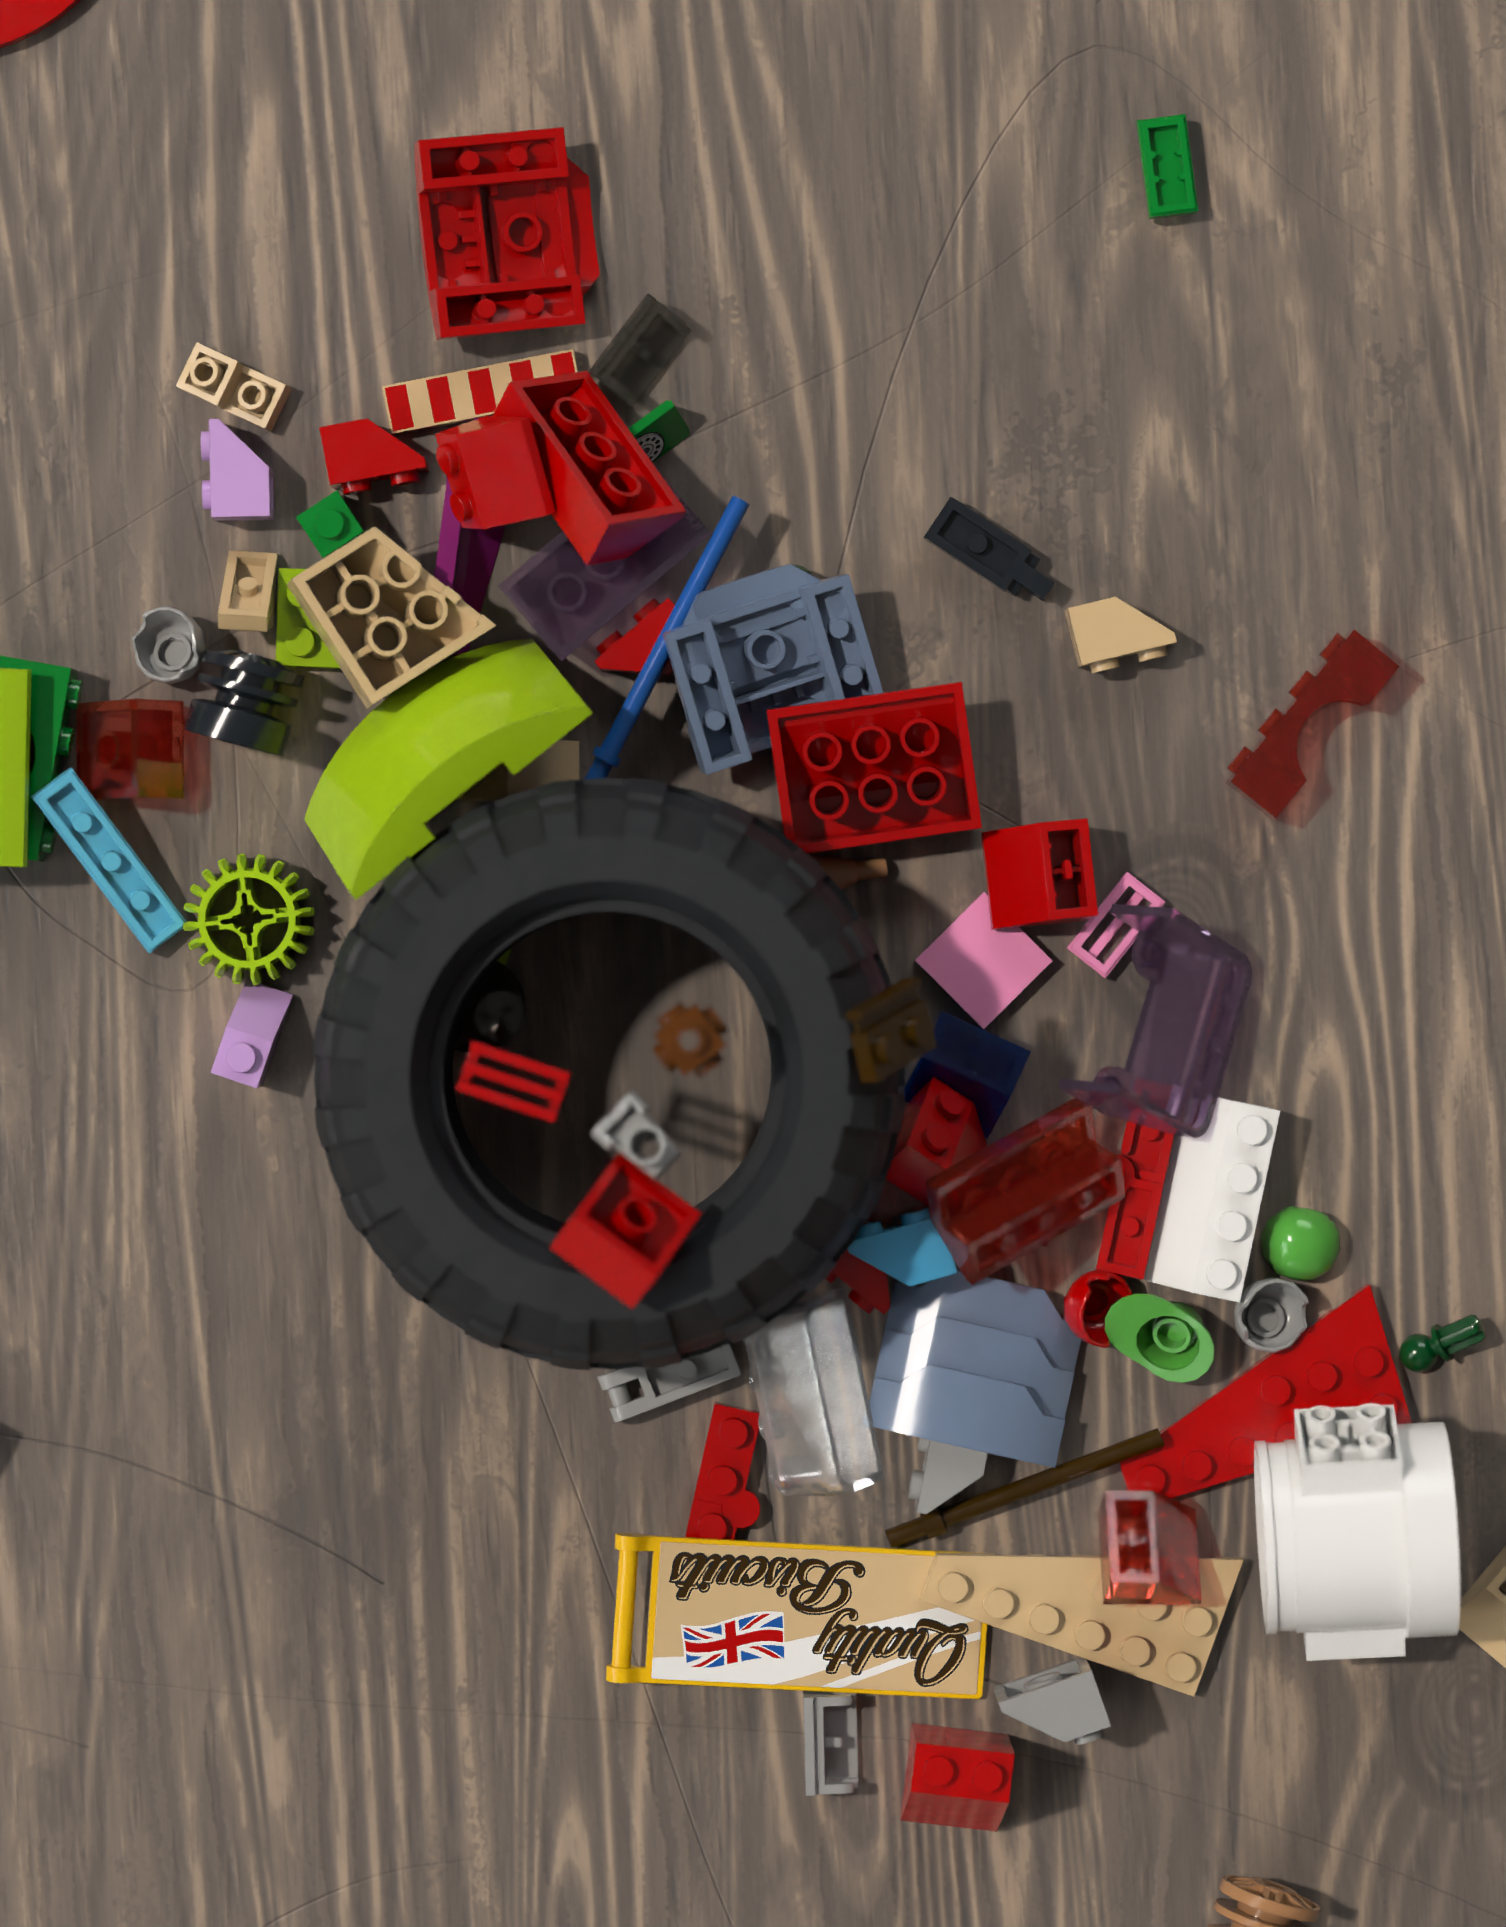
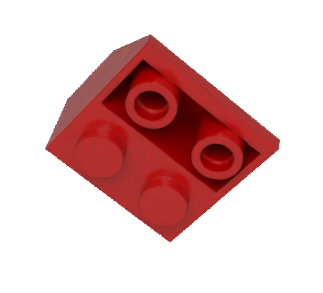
M1088 818L1040 822L981 833L991 930L1087 921L1098 916Z

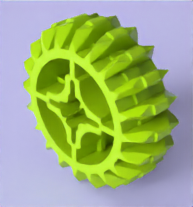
M242 853L237 855V870H232L228 860L223 858L218 861L219 869L223 874L221 877L218 878L209 869H205L202 872L203 878L210 884L207 890L196 884L191 886L190 891L202 899L200 905L185 903L184 910L190 913H198V922L183 923V929L185 931L199 929L201 937L191 940L188 946L191 950L206 946L208 951L199 959V963L202 966L210 964L215 958L220 961L214 971L216 977L222 978L230 966L234 968L232 982L234 984H241L244 979L245 970H250L252 984L258 985L262 983V968H266L269 976L276 980L281 977L280 970L276 965L278 961L281 960L289 969H294L297 966L295 959L288 953L291 949L301 954L307 953L308 946L297 941L299 933L314 935L315 928L301 925V917H311L316 912L313 907L300 909L298 901L307 899L311 893L306 888L293 893L291 887L300 879L296 872L291 873L284 880L279 878L284 870V862L277 860L270 872L265 871L266 856L258 854L254 862V868H249L248 858L246 854ZM252 878L260 879L273 886L281 894L287 907L274 909L263 907L258 902L256 890H253ZM237 881V902L234 909L223 915L211 916L212 906L219 893L226 886ZM247 903L254 906L253 912L259 911L261 915H274L272 919L261 920L260 923L254 924L253 933L245 932L246 926L239 927L238 923H225L228 919H237L238 916L244 915ZM288 922V929L281 944L271 954L262 958L260 947H262V934L264 930L270 925ZM228 929L236 932L241 937L243 948L246 950L247 960L234 957L226 952L218 944L212 931Z

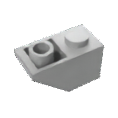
M919 1438L917 1451L925 1452L922 1471L913 1470L908 1498L916 1500L915 1509L917 1513L928 1514L984 1476L988 1453Z

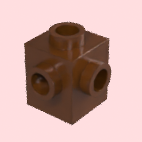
M680 1001L656 1019L662 1028L654 1033L659 1044L653 1047L652 1050L669 1073L679 1068L682 1074L686 1076L694 1070L700 1078L724 1060L718 1051L726 1046L721 1035L726 1033L728 1029L711 1006L701 1011L698 1005L694 1003L686 1009ZM687 1030H693L700 1036V1044L694 1050H686L680 1044V1036Z

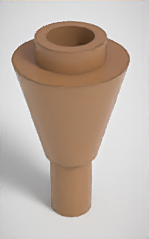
M809 854L841 890L856 884L857 881L887 877L888 874L885 858L855 862L853 859Z

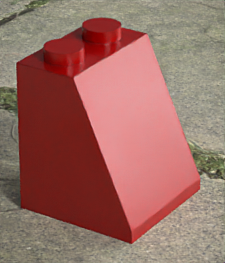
M912 1723L900 1820L997 1832L1009 1804L1015 1757L1008 1734Z

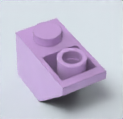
M209 419V431H201L200 439L202 461H210V480L202 481L203 509L211 510V518L215 521L274 520L273 470L219 419Z

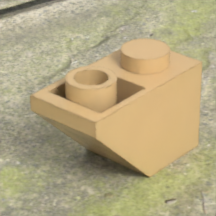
M1117 597L1070 607L1065 610L1078 668L1090 665L1092 674L1120 667L1118 659L1120 657L1137 654L1139 662L1167 656L1166 646L1177 642L1175 632Z

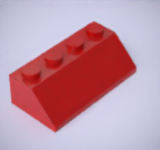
M588 371L509 382L493 416L529 417L556 511L552 516L586 565L626 559L684 517L686 509Z

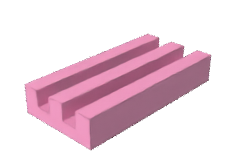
M1126 872L1099 905L1098 916L1089 919L1066 949L1075 954L1103 978H1106L1164 905L1165 901L1130 873ZM1128 886L1135 890L1134 894L1087 952L1081 946ZM1145 898L1150 902V905L1102 964L1096 957L1140 901Z

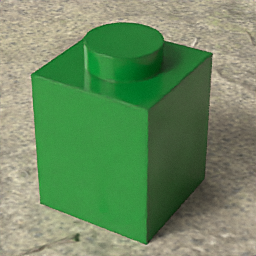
M337 490L296 516L323 559L365 533V530Z

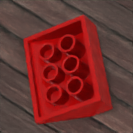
M962 682L766 710L783 834L806 853L982 828Z

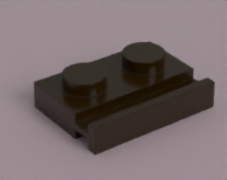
M904 978L845 1012L846 1020H852L855 1032L851 1033L850 1037L862 1083L879 1082L937 1047L934 1027L930 1020L926 999H919L917 988L922 985L921 978Z

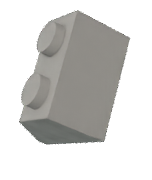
M1078 1657L993 1687L1002 1713L1064 1743L1073 1739L1075 1745L1092 1742L1103 1736L1102 1729L1111 1727L1094 1675L1085 1658Z

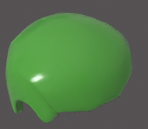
M1290 1206L1281 1209L1267 1220L1260 1237L1262 1256L1277 1274L1293 1280L1308 1281L1317 1279L1333 1268L1340 1252V1234L1335 1223L1329 1220L1328 1215L1309 1208Z

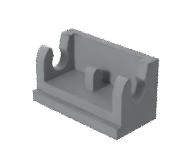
M803 1691L806 1796L854 1793V1788H859L856 1693Z

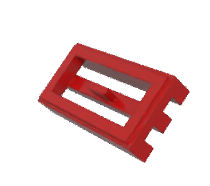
M472 1041L456 1090L555 1122L571 1073ZM479 1055L556 1079L555 1089L477 1064ZM475 1074L550 1099L549 1107L545 1108L470 1083L472 1076Z

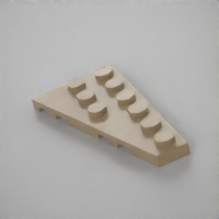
M936 1552L921 1592L920 1600L1194 1697L1244 1560L1241 1557L1198 1558L1197 1556L1148 1557L1146 1555L1072 1554L1071 1556H1046L1045 1554L995 1555V1553Z

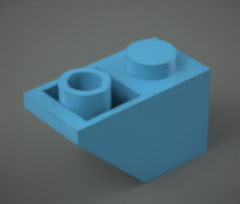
M928 1208L900 1215L902 1224L883 1229L881 1221L865 1224L848 1247L850 1254L908 1286H914L957 1273L942 1217L939 1213L930 1215Z

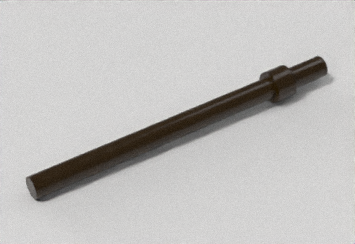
M1156 1428L1055 1466V1468L1046 1469L940 1509L938 1506L928 1514L920 1513L921 1517L886 1529L885 1533L891 1548L928 1535L929 1539L948 1533L947 1527L1164 1447L1165 1445L1159 1429Z

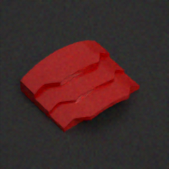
M564 127L424 139L414 143L421 246L436 339L463 338L586 324L583 296L598 278L600 271L593 227L589 176L567 158Z

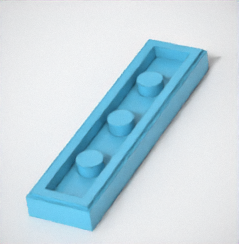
M68 768L31 796L149 954L183 929V923L186 920L72 768Z

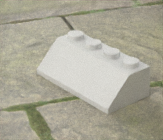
M1184 1090L1144 1280L1191 1293L1240 1303L1279 1120V1110Z

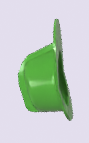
M1137 1293L1122 1297L1111 1305L1105 1316V1333L1110 1343L1121 1353L1166 1381L1184 1383L1197 1380L1208 1371L1214 1360L1215 1346L1209 1331L1204 1326L1201 1316L1192 1307L1183 1302L1167 1301L1153 1294Z

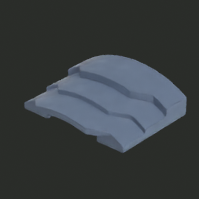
M786 564L697 593L683 625L663 633L676 677L675 682L687 718L689 736L700 772L705 775L753 760L752 753L771 747L766 711L768 709L883 693L849 574L820 580L791 564Z
M958 1270L956 1274L928 1281L921 1287L895 1282L863 1424L1055 1468L1081 1339L1072 1333L1045 1290Z

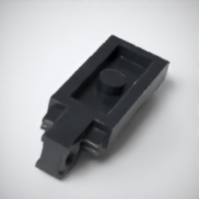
M952 497L949 498L923 538L1003 592L1007 591L1015 597L1023 588L1043 601L1053 588L1054 582L1035 570L1040 559L1031 553L1032 550Z

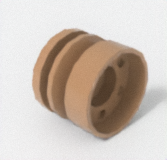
M1237 1875L1222 1876L1219 1889L1232 1899L1218 1898L1215 1900L1213 1907L1218 1913L1230 1919L1232 1923L1231 1925L1211 1923L1207 1927H1309L1300 1921H1317L1321 1908L1315 1902L1297 1894L1295 1890L1277 1882L1258 1877L1247 1878Z

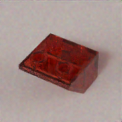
M1105 1491L1098 1510L1103 1604H1201L1196 1510L1156 1491Z

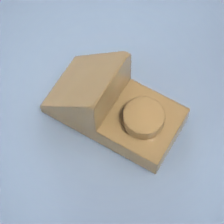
M229 550L218 610V629L268 632V629L273 628L278 553Z

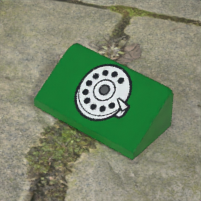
M666 400L628 428L652 463L690 434L689 427L671 400Z

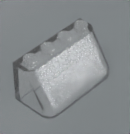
M846 1288L807 1293L791 1308L767 1323V1326L742 1340L746 1345L750 1364L748 1372L749 1382L756 1393L760 1412L758 1418L759 1431L766 1441L770 1461L768 1465L769 1479L772 1485L777 1487L778 1491L784 1496H839L852 1494L885 1479Z

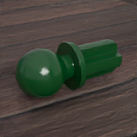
M1472 1314L1443 1327L1435 1324L1431 1327L1432 1337L1424 1334H1413L1402 1342L1399 1350L1400 1360L1410 1371L1418 1373L1428 1371L1437 1362L1438 1355H1441L1445 1361L1449 1362L1454 1359L1455 1353L1483 1342L1486 1338L1485 1328L1480 1319Z

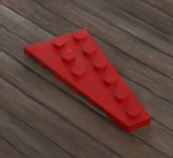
M1367 1283L1353 1293V1296L1318 1318V1321L1301 1333L1300 1337L1290 1348L1269 1353L1231 1380L1227 1386L1213 1396L1206 1398L1168 1428L1165 1427L1161 1430L1160 1434L1165 1445L1164 1447L1119 1463L1132 1508L1135 1510L1254 1473L1255 1441L1265 1440L1266 1443L1284 1442V1439H1295L1294 1409H1309L1314 1406H1328L1330 1408L1353 1407L1366 1403L1379 1405L1394 1404L1396 1423H1412L1371 1286Z

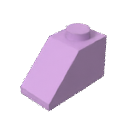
M247 979L225 1028L211 1073L254 1088L262 1087L293 994L264 984L253 985L252 981Z

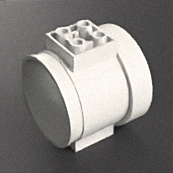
M1366 1403L1360 1406L1333 1408L1314 1406L1309 1409H1294L1295 1439H1284V1442L1266 1443L1265 1440L1254 1442V1488L1258 1562L1263 1618L1267 1635L1277 1634L1278 1631L1303 1633L1307 1661L1406 1656L1405 1637L1458 1635L1460 1623L1458 1524L1451 1453L1444 1422L1397 1424L1394 1404L1379 1405Z

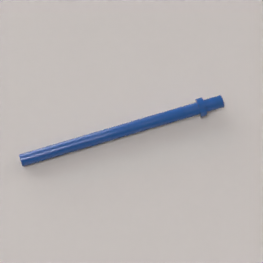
M736 496L731 497L601 747L595 746L591 754L595 756V759L584 780L607 778L613 766L618 768L622 760L618 755L669 660L663 633L682 626L696 594L705 591L750 505Z

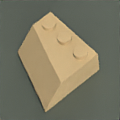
M375 526L298 574L287 584L366 709L496 626L487 617L479 614L463 601L461 596L449 586H445L421 566L422 564Z

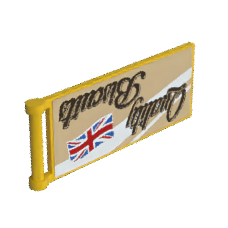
M637 1533L615 1534L614 1549L619 1550L612 1663L606 1665V1681L614 1683H659L980 1699L982 1697L987 1624L920 1600V1595L936 1552H980L658 1536ZM653 1551L645 1667L631 1665L638 1552Z

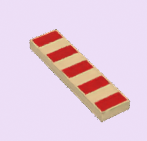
M569 349L382 386L391 435L394 436L475 420V417L493 416L509 382L578 372L574 350Z

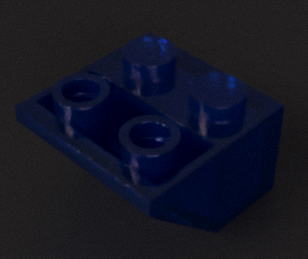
M939 1010L933 1022L937 1047L916 1059L904 1086L905 1101L909 1102L935 1077L974 1102L984 1136L988 1139L1012 1095L1031 1051Z

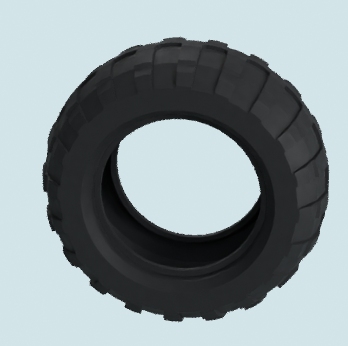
M596 778L553 782L534 789L511 794L496 802L466 813L436 834L431 842L412 857L404 859L381 884V888L366 905L356 924L350 929L341 944L334 962V970L326 988L320 1016H318L314 1033L313 1055H315L314 1087L316 1108L314 1110L321 1147H324L331 1174L341 1196L340 1201L348 1218L357 1232H361L374 1253L388 1267L395 1281L418 1302L422 1301L441 1317L460 1327L466 1335L480 1343L498 1350L502 1348L524 1357L551 1363L552 1366L574 1370L665 1367L752 1336L767 1326V1323L791 1308L805 1294L814 1290L834 1269L837 1261L852 1244L864 1222L868 1220L877 1205L894 1157L897 1138L904 1116L906 1066L879 1082L862 1083L850 1034L855 1032L853 1021L846 1020L845 1012L892 986L871 932L843 891L828 876L817 861L803 849L794 844L780 831L742 808L695 790L647 779ZM595 912H626L660 919L687 931L715 950L734 969L755 1000L766 1029L771 1057L769 1099L763 1122L754 1143L735 1172L715 1192L699 1204L693 1206L701 1212V1215L659 1276L632 1309L549 1248L567 1222L543 1214L525 1204L509 1192L487 1169L470 1143L462 1124L456 1103L453 1080L455 1043L461 1019L475 989L489 969L506 951L538 929L562 919Z

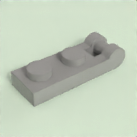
M729 1343L708 1353L686 1358L680 1363L643 1369V1367L613 1369L597 1376L602 1391L607 1390L613 1406L609 1410L613 1421L619 1422L741 1375V1371ZM638 1378L644 1395L631 1399L625 1383Z

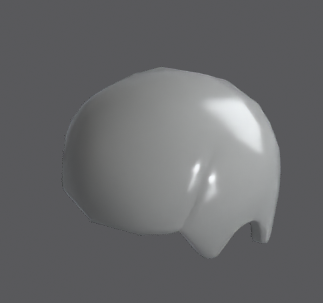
M169 606L146 611L142 615L143 623L140 629L132 636L135 660L139 669L147 678L167 685H172L192 677L201 666L206 649L205 636L201 627L186 612Z
M1267 1278L1251 1283L1242 1291L1240 1303L1236 1302L1234 1308V1322L1238 1336L1250 1348L1258 1351L1275 1353L1290 1348L1300 1337L1301 1333L1307 1329L1306 1306L1309 1304L1307 1296L1294 1282Z

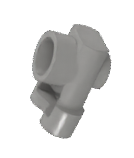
M631 1091L595 1127L591 1136L607 1151L613 1148L618 1150L656 1180L680 1156L681 1152L648 1115L651 1106L635 1091ZM648 1141H656L660 1146L659 1153L652 1159L644 1158L642 1155V1147Z

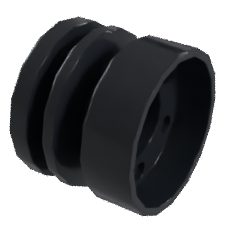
M205 649L202 661L222 667V675L219 678L199 673L197 680L217 690L215 700L192 699L184 730L284 757L292 726L272 716L274 706L297 707L299 700L278 694L280 683L302 688L305 676L293 672L279 661L235 649L226 651Z

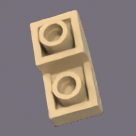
M197 342L176 384V387L268 432L272 431L292 389L286 384L244 366L239 361Z

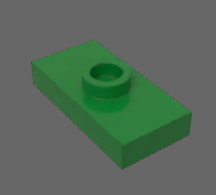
M1186 114L1137 120L1136 129L1148 220L1197 213L1198 204Z

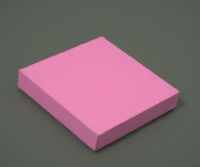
M985 892L971 903L915 959L982 1029L988 1026L1052 962L1020 927L991 930L988 895Z

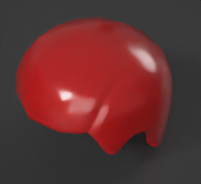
M1104 1270L1087 1272L1073 1282L1064 1297V1320L1072 1333L1081 1340L1091 1345L1109 1348L1110 1342L1105 1333V1316L1111 1305L1122 1297L1132 1295V1290L1123 1277L1118 1274Z

